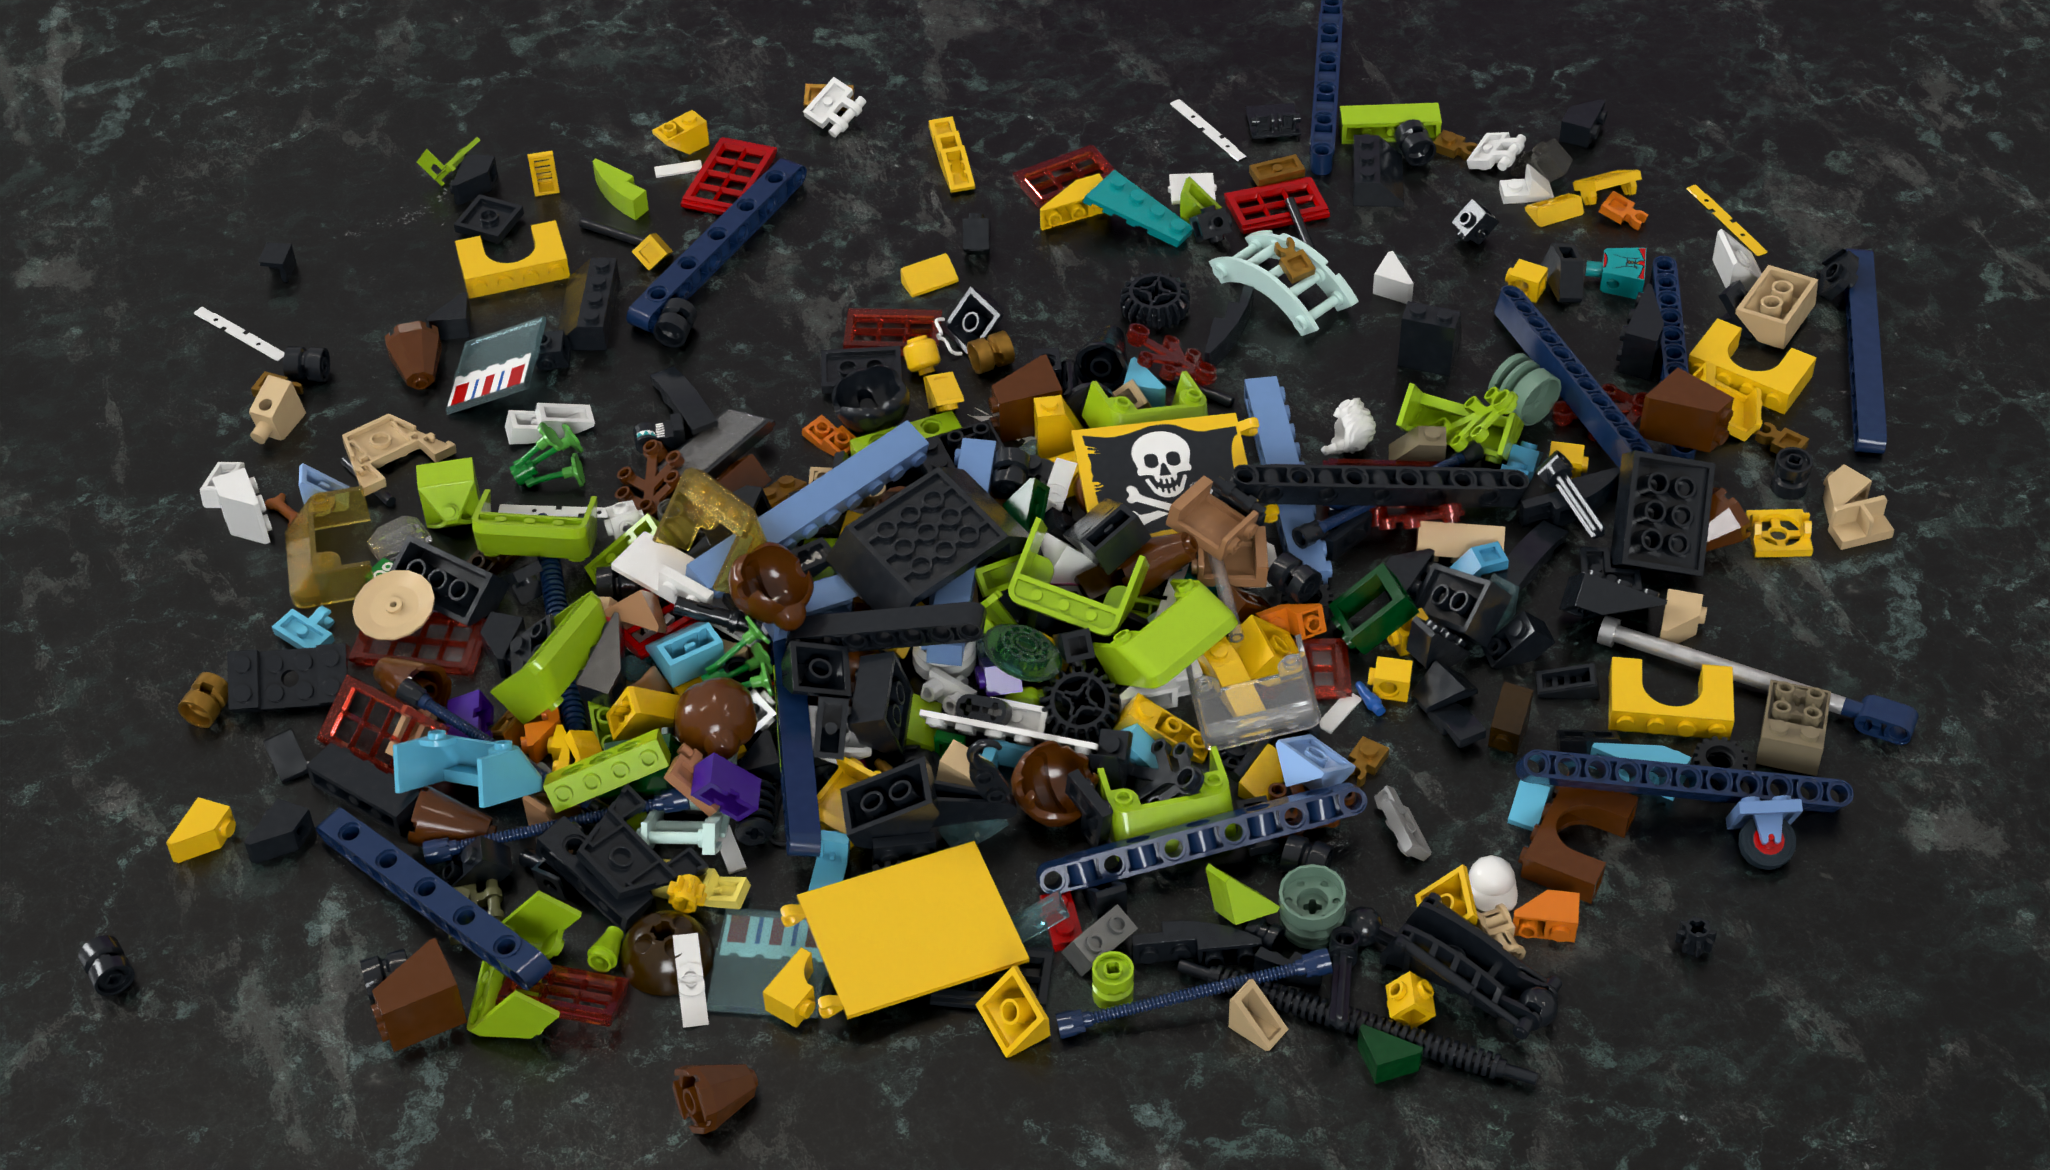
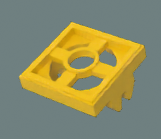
M1615 170L1575 180L1573 182L1574 191L1581 192L1585 205L1596 204V191L1621 185L1625 195L1636 194L1637 190L1636 181L1642 179L1641 171Z
M1803 509L1746 510V515L1750 521L1748 531H1751L1750 540L1755 558L1812 556L1813 546L1810 539L1812 521H1809L1810 513H1804ZM1780 521H1789L1798 530H1787L1781 526ZM1762 522H1770L1771 527L1768 531H1762ZM1781 532L1786 538L1778 540L1773 538L1771 533ZM1789 539H1799V541L1792 545H1786Z

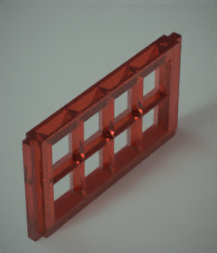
M347 674L316 739L326 745L332 742L340 748L345 747L354 756L363 761L368 760L372 762L377 769L386 774L391 773L394 775L393 757L389 765L375 758L384 737L396 744L406 742L416 722L431 729L430 731L445 730L446 735L450 727ZM357 691L371 698L362 718L348 712ZM376 701L391 708L381 729L367 722ZM396 712L410 718L401 739L387 732ZM344 717L358 723L349 744L335 737ZM364 727L378 734L369 754L355 747Z

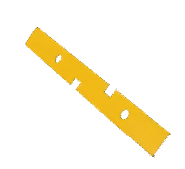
M1696 184L1686 188L1708 210L1713 209L1715 212L1712 214L1756 256L1767 253L1737 222L1732 223L1730 220L1733 218Z

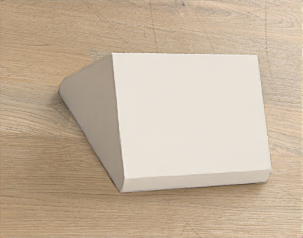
M1720 229L1717 232L1712 260L1725 288H1727L1732 282L1740 280L1746 291H1750L1762 274L1752 252L1723 229Z
M1049 533L1045 534L1043 556L1048 558L1054 567V575L1050 584H1076L1074 581L1076 575L1097 567L1095 563L1078 549ZM1056 586L1070 592L1077 591L1079 595L1083 596L1078 586Z

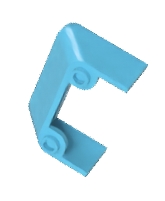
M432 730L427 732L428 736L393 745L395 793H403L447 781L477 786L479 790V807L486 808L543 790L542 776L518 746L513 745V742L510 740L490 742L446 735L445 730Z

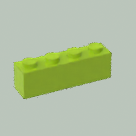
M1412 103L1340 106L1339 131L1341 144H1353L1354 135L1364 134L1379 135L1386 142H1396L1394 134L1397 127L1403 122L1412 119L1421 121L1434 141L1441 133L1442 119L1439 104Z

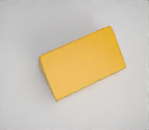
M1570 193L1525 207V211L1539 227L1584 214L1582 197Z
M946 253L903 267L900 270L901 283L912 298L959 282L951 260Z
M1267 744L1241 778L1238 786L1239 797L1249 799L1266 795L1267 800L1270 801L1268 799L1269 786L1273 783L1283 784L1285 782L1282 777V769L1275 747Z

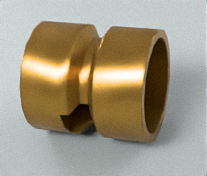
M1004 330L988 335L987 340L982 337L967 343L968 357L977 374L991 371L995 365L1002 367L1015 361L1012 342Z
M203 672L199 674L192 684L190 691L185 694L178 705L180 715L196 727L209 728L212 726L220 714V710L228 702V682L214 673Z

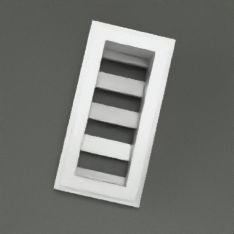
M218 462L200 488L201 499L205 508H221L212 478L245 468L244 463Z

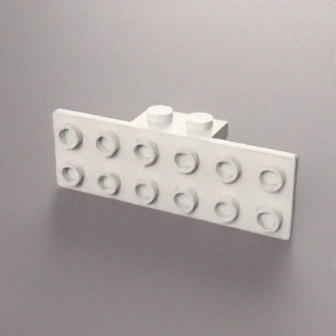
M643 532L611 564L612 570L674 605L677 596H681L686 599L728 609L722 602V598H714L712 590L685 576L686 566L694 558L648 532ZM710 623L713 627L738 641L743 639L742 635L744 633L735 631L732 634L726 630L727 628ZM762 624L761 630L767 635L768 632ZM758 639L753 641L750 645L748 643L746 645L751 647L752 645H754V643H760L762 640Z
M997 698L1007 702L1012 708V718L1005 726L920 709L919 716L926 721L925 724L935 729L947 730L948 725L955 727V730H958V733L976 736V732L979 731L984 732V735L989 739L1005 741V738L1009 737L1014 738V741L1017 742L1016 744L1024 746H1034L1035 743L1041 744L1047 741H1056L1060 747L1067 745L1076 753H1083L1088 758L1089 754H1097L1099 749L1097 743L1045 734L1048 711L1042 712L1043 706ZM989 709L988 714L995 717L1001 716L1002 710Z

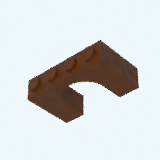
M1556 786L1552 796L1554 801L1552 803L1547 802L1541 816L1543 822L1541 825L1536 824L1530 836L1532 843L1529 847L1525 845L1521 851L1518 863L1522 864L1521 877L1553 890L1580 893L1579 900L1592 904L1602 884L1606 862L1567 847L1560 840L1558 833L1572 825H1590L1625 838L1635 817L1639 797L1624 792Z

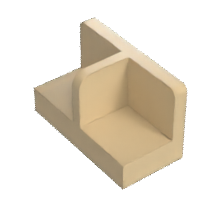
M1884 495L1833 508L1828 532L1840 550L1893 537L1894 529L1884 516L1887 498Z

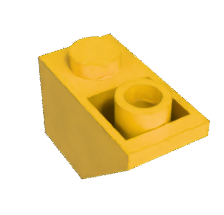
M693 110L652 130L653 135L664 144L689 155L709 145L707 121Z

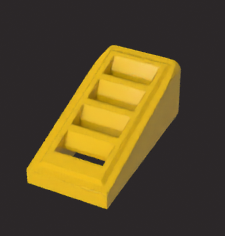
M553 151L527 154L535 197L560 193ZM550 165V166H547V167L535 168V167H539V166Z

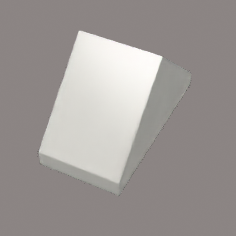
M1390 251L1374 274L1373 294L1405 304L1408 301L1412 302L1414 283L1395 253Z

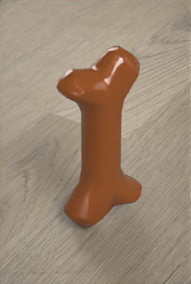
M280 493L275 498L265 501L266 509L276 510L289 520L288 529L294 530L298 525L309 522L308 514L298 513L285 503L286 495L284 493Z

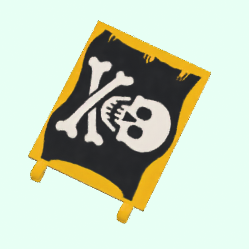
M1236 413L1071 430L1087 513L1103 499L1108 498L1123 503L1137 514L1151 537L1178 533L1166 525L1171 504L1203 476L1212 480L1213 483L1219 476L1228 482L1236 466L1248 465L1241 435L1256 436L1258 433L1257 428H1259L1258 419L1251 417L1238 422ZM1213 484L1211 487L1210 494H1212L1213 489L1215 488ZM1269 504L1264 506L1266 507L1264 522H1276L1280 513L1278 505Z

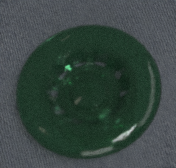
M1000 624L990 628L984 636L983 646L988 658L997 668L1014 678L1029 682L1047 681L1054 678L1062 668V657L1057 647L1043 633L1032 627L1017 624Z

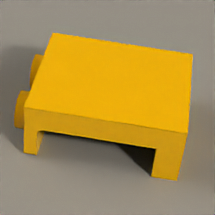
M1706 361L1693 376L1734 398L1732 405L1733 416L1729 421L1727 430L1730 435L1745 442L1752 434H1756L1762 426V390L1755 387L1750 394L1745 395L1717 381L1716 365Z
M844 756V760L836 759L838 769L817 794L821 830L839 831L847 834L840 789L882 772L878 770L873 772L864 767L856 758L851 757L849 759ZM850 841V850H851L854 845H853V843Z

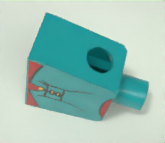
M1606 248L1602 262L1587 260L1585 276L1601 277L1600 291L1604 293L1636 299L1639 292L1643 293L1647 248Z

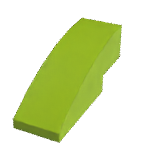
M596 158L593 160L597 185L605 198L615 208L634 220H637L649 210L646 190L635 185L634 176Z

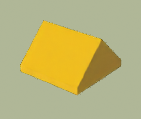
M1462 864L1415 894L1418 907L1422 900L1430 893H1437L1441 897L1442 903L1477 927L1478 916L1465 865Z
M1017 965L1012 966L975 1004L1006 1058L1051 1036L1049 1018Z

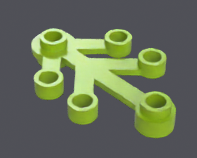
M1492 387L1484 395V399L1490 406H1484L1476 396H1473L1464 404V409L1470 415L1453 423L1444 417L1436 421L1433 426L1446 427V441L1451 440L1449 445L1457 453L1461 452L1469 443L1466 439L1469 435L1477 443L1483 442L1489 435L1487 428L1500 415H1508L1515 410L1518 395L1513 391L1510 392L1508 389L1500 391L1497 387ZM1464 428L1459 434L1453 437L1455 435V431Z

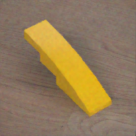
M953 116L929 120L928 126L950 192L975 189L965 146L962 145L959 131H956Z

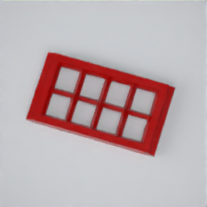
M725 137L720 138L684 194L681 207L722 215L732 204L718 201L721 194L738 197L739 199L767 172L776 157L777 148ZM724 150L741 154L737 160L721 157ZM746 155L762 158L759 164L743 161ZM716 164L732 167L729 173L713 170ZM738 168L755 171L751 177L734 174ZM708 177L724 180L721 186L704 183ZM730 181L747 184L743 191L726 188ZM699 190L716 193L713 200L696 197Z

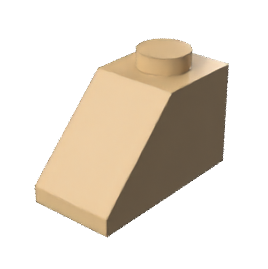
M1845 464L1835 472L1831 471L1823 483L1825 486L1823 502L1828 523L1830 524L1834 507L1867 499L1872 480Z
M1668 589L1666 598L1668 601L1664 608L1660 638L1679 644L1696 635L1698 624L1705 623L1707 607L1702 606L1703 594Z

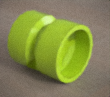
M1109 951L1096 957L1093 962L1092 997L1095 1004L1101 1009L1105 1008L1106 1010L1108 1007L1110 1009V1007L1114 1008V1006L1131 1004L1133 1000L1134 965L1126 954L1118 951Z

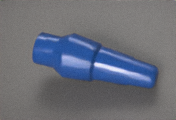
M1362 681L1356 682L1355 687L1368 710L1373 711L1376 716L1383 715L1386 709L1382 705L1381 698L1371 692Z

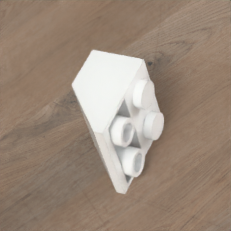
M245 468L213 477L212 480L230 534L263 544L270 543L267 531L272 530L268 515H262L266 511V506L262 495L256 496V493H259L255 478H249Z

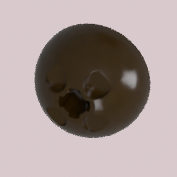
M661 910L650 913L638 920L630 928L623 940L620 953L623 975L633 987L644 993L657 996L679 994L675 958L681 954L675 956L672 935L698 933L704 979L712 968L715 955L709 933L697 919L686 913L675 910Z

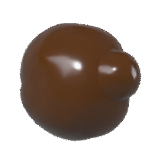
M765 542L758 545L751 553L742 554L737 557L732 563L728 575L730 595L736 607L745 615L763 623L775 624L785 631L796 630L804 623L806 605L809 603L814 591V581L810 571L806 575L801 568L800 559L785 546L774 542Z
M715 677L690 686L680 697L674 715L675 734L680 744L686 743L691 749L696 748L703 754V759L712 753H716L727 760L731 759L739 751V747L752 738L758 722L749 690L740 682L726 677Z

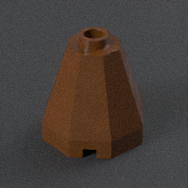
M423 321L398 324L393 328L394 333L391 336L389 333L385 336L389 358L407 386L419 390L425 389L435 381L442 345L438 327L432 325V329L428 328Z
M1723 487L1713 488L1706 551L1739 543L1751 536V531L1746 530L1750 527L1747 515L1734 497L1728 500L1724 496L1727 491Z
M746 1064L685 1065L675 1069L674 1075L679 1076V1079L673 1081L672 1088L680 1115L684 1120L690 1116L694 1122V1125L688 1126L692 1133L706 1134L716 1130L755 1096L758 1079L754 1070L749 1069Z

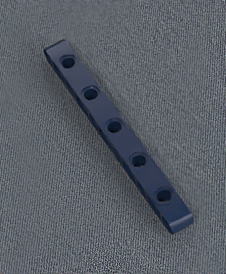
M1321 0V11H1319L1309 153L1311 155L1310 171L1316 175H1327L1332 171L1335 153L1343 0Z
M785 158L779 159L629 307L626 316L627 323L653 333V329L666 302L671 298L688 300L803 184L807 174L806 167Z
M1349 782L1301 792L1042 863L1037 868L1036 880L1041 889L1050 895L1097 886L1333 823L1339 819L1363 812L1368 803L1367 796L1363 790ZM1350 792H1356V801L1352 805L1346 806L1344 803L1345 796ZM1293 807L1297 808L1298 814L1296 818L1292 821H1285L1286 811ZM1232 823L1238 824L1237 833L1232 837H1226V827ZM1169 840H1178L1179 846L1176 851L1172 853L1165 852V845ZM1109 856H1118L1119 862L1116 867L1112 869L1104 867L1105 860ZM1051 871L1058 872L1059 878L1056 883L1052 885L1044 883V877L1047 873Z
M341 807L337 808L316 826L315 829L319 836L331 848L524 990L529 991L553 969L550 961L537 948Z

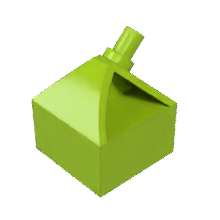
M472 457L416 465L418 491L427 528L437 529L471 524L472 516L481 499Z

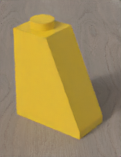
M1057 395L1034 398V431L1037 455L1040 458L1049 459L1074 451L1071 430L1084 428L1063 397Z
M627 686L606 713L613 741L633 739L657 728L661 732L662 727H674L675 709L681 696Z

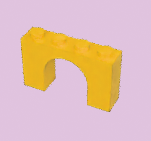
M556 220L531 225L535 249L528 257L518 262L500 263L488 258L484 252L480 236L455 241L469 299L569 278L570 272L567 256Z
M1717 318L1689 354V374L1693 375L1706 361H1709L1716 365L1717 381L1745 395L1750 394L1755 387H1758L1762 390V406L1785 415L1812 378L1816 357L1791 348L1780 364L1773 369L1767 371L1744 369L1730 359L1738 348L1742 328Z
M1612 657L1609 671L1608 730L1699 738L1717 736L1718 739L1727 737V740H1730L1734 725L1733 667L1702 664L1698 682V699L1685 706H1668L1655 701L1644 690L1642 684V659Z

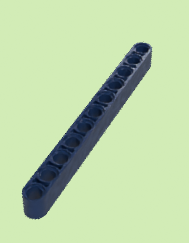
M1846 248V251L1849 250L1859 257V266L1856 272L1858 280L1853 287H1846L1844 290L1855 452L1884 454L1887 442L1874 253L1873 250Z
M1664 255L1658 256L1653 260L1650 284H1652L1664 322L1658 356L1660 382L1676 368L1689 373L1677 263L1672 257ZM1666 444L1667 456L1694 460L1695 449Z
M1503 286L1494 309L1495 315L1531 360L1561 381L1560 396L1617 467H1621V458L1624 453L1634 450L1653 453L1650 445L1525 293L1514 286Z
M769 635V640L771 641L769 643L770 663L772 666L775 665L773 699L775 700L776 688L777 716L775 715L787 856L819 857L821 852V828L807 695L791 694L783 686L781 660L786 651V638L773 642ZM771 673L772 682H774V674Z
M1538 749L1531 750L1525 754L1516 764V774L1523 782L1532 784L1736 804L1742 798L1752 796L1760 797V801L1772 800L1775 795L1770 790V784H1774L1779 789V796L1789 795L1791 799H1802L1803 810L1828 813L1847 806L1851 803L1854 796L1851 785L1841 779ZM1528 760L1537 763L1539 767L1538 773L1532 772L1529 769ZM1558 763H1563L1568 767L1569 776L1560 773ZM1589 766H1593L1598 770L1599 779L1593 778L1589 774ZM1619 769H1623L1629 774V782L1621 779ZM1650 772L1655 773L1659 777V785L1654 784L1650 780ZM1680 775L1687 777L1690 783L1689 788L1681 784ZM1710 778L1717 780L1720 786L1719 791L1712 788ZM1740 781L1747 783L1750 790L1749 794L1742 791ZM1801 787H1804L1809 792V800L1801 795ZM1831 790L1838 794L1839 803L1832 799L1830 795Z

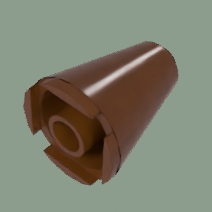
M1186 532L1152 537L1123 562L1117 570L1123 569L1126 577L1122 578V581L1127 587L1139 555L1145 556L1150 566L1138 597L1147 595L1196 558L1198 543L1192 535Z
M386 656L380 659L374 667L373 676L375 681L402 711H404L406 704L398 700L395 695L399 685L407 678L420 684L427 690L433 701L443 707L446 706L451 695V678L447 676L446 670L437 664Z
M424 786V791H420L412 814L411 822H414L413 827L416 829L415 832L409 831L408 844L414 847H423L424 841L447 837L450 841L459 840L461 842V840L476 838L480 835L484 837V835L496 834L497 825H493L492 817L432 787Z

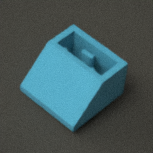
M696 622L645 645L646 651L672 688L707 673L705 668L714 664L724 655L723 641L709 622Z

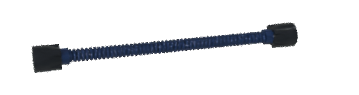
M1472 440L1464 450L1458 453L1454 451L1449 459L1432 467L1464 468L1468 465H1473L1483 460V447L1480 443ZM1352 506L1323 521L1314 520L1310 523H1304L1292 530V538L1299 548L1305 549L1323 538L1328 530L1377 506Z
M407 678L399 685L395 697L404 704L416 710H428L472 739L490 742L497 741L433 701L427 690L412 679ZM532 763L536 770L542 776V782L544 784L545 777L549 773L547 771H544L534 763ZM594 797L577 805L586 814L594 811L597 812L598 810L601 811L602 809L605 810L611 804L598 797Z

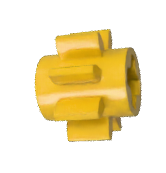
M678 875L677 882L670 881L667 894L670 895L668 903L672 904L676 911L683 913L696 912L697 905L703 907L707 894L704 890L706 885L702 884L701 880L695 875Z

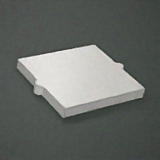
M1213 173L1169 174L1170 186H1168V192L1171 193L1172 205L1180 204V194L1185 180L1189 176L1216 201L1215 191L1217 190V185L1214 184Z

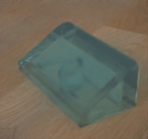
M1058 890L1011 917V920L1022 943L1070 917Z

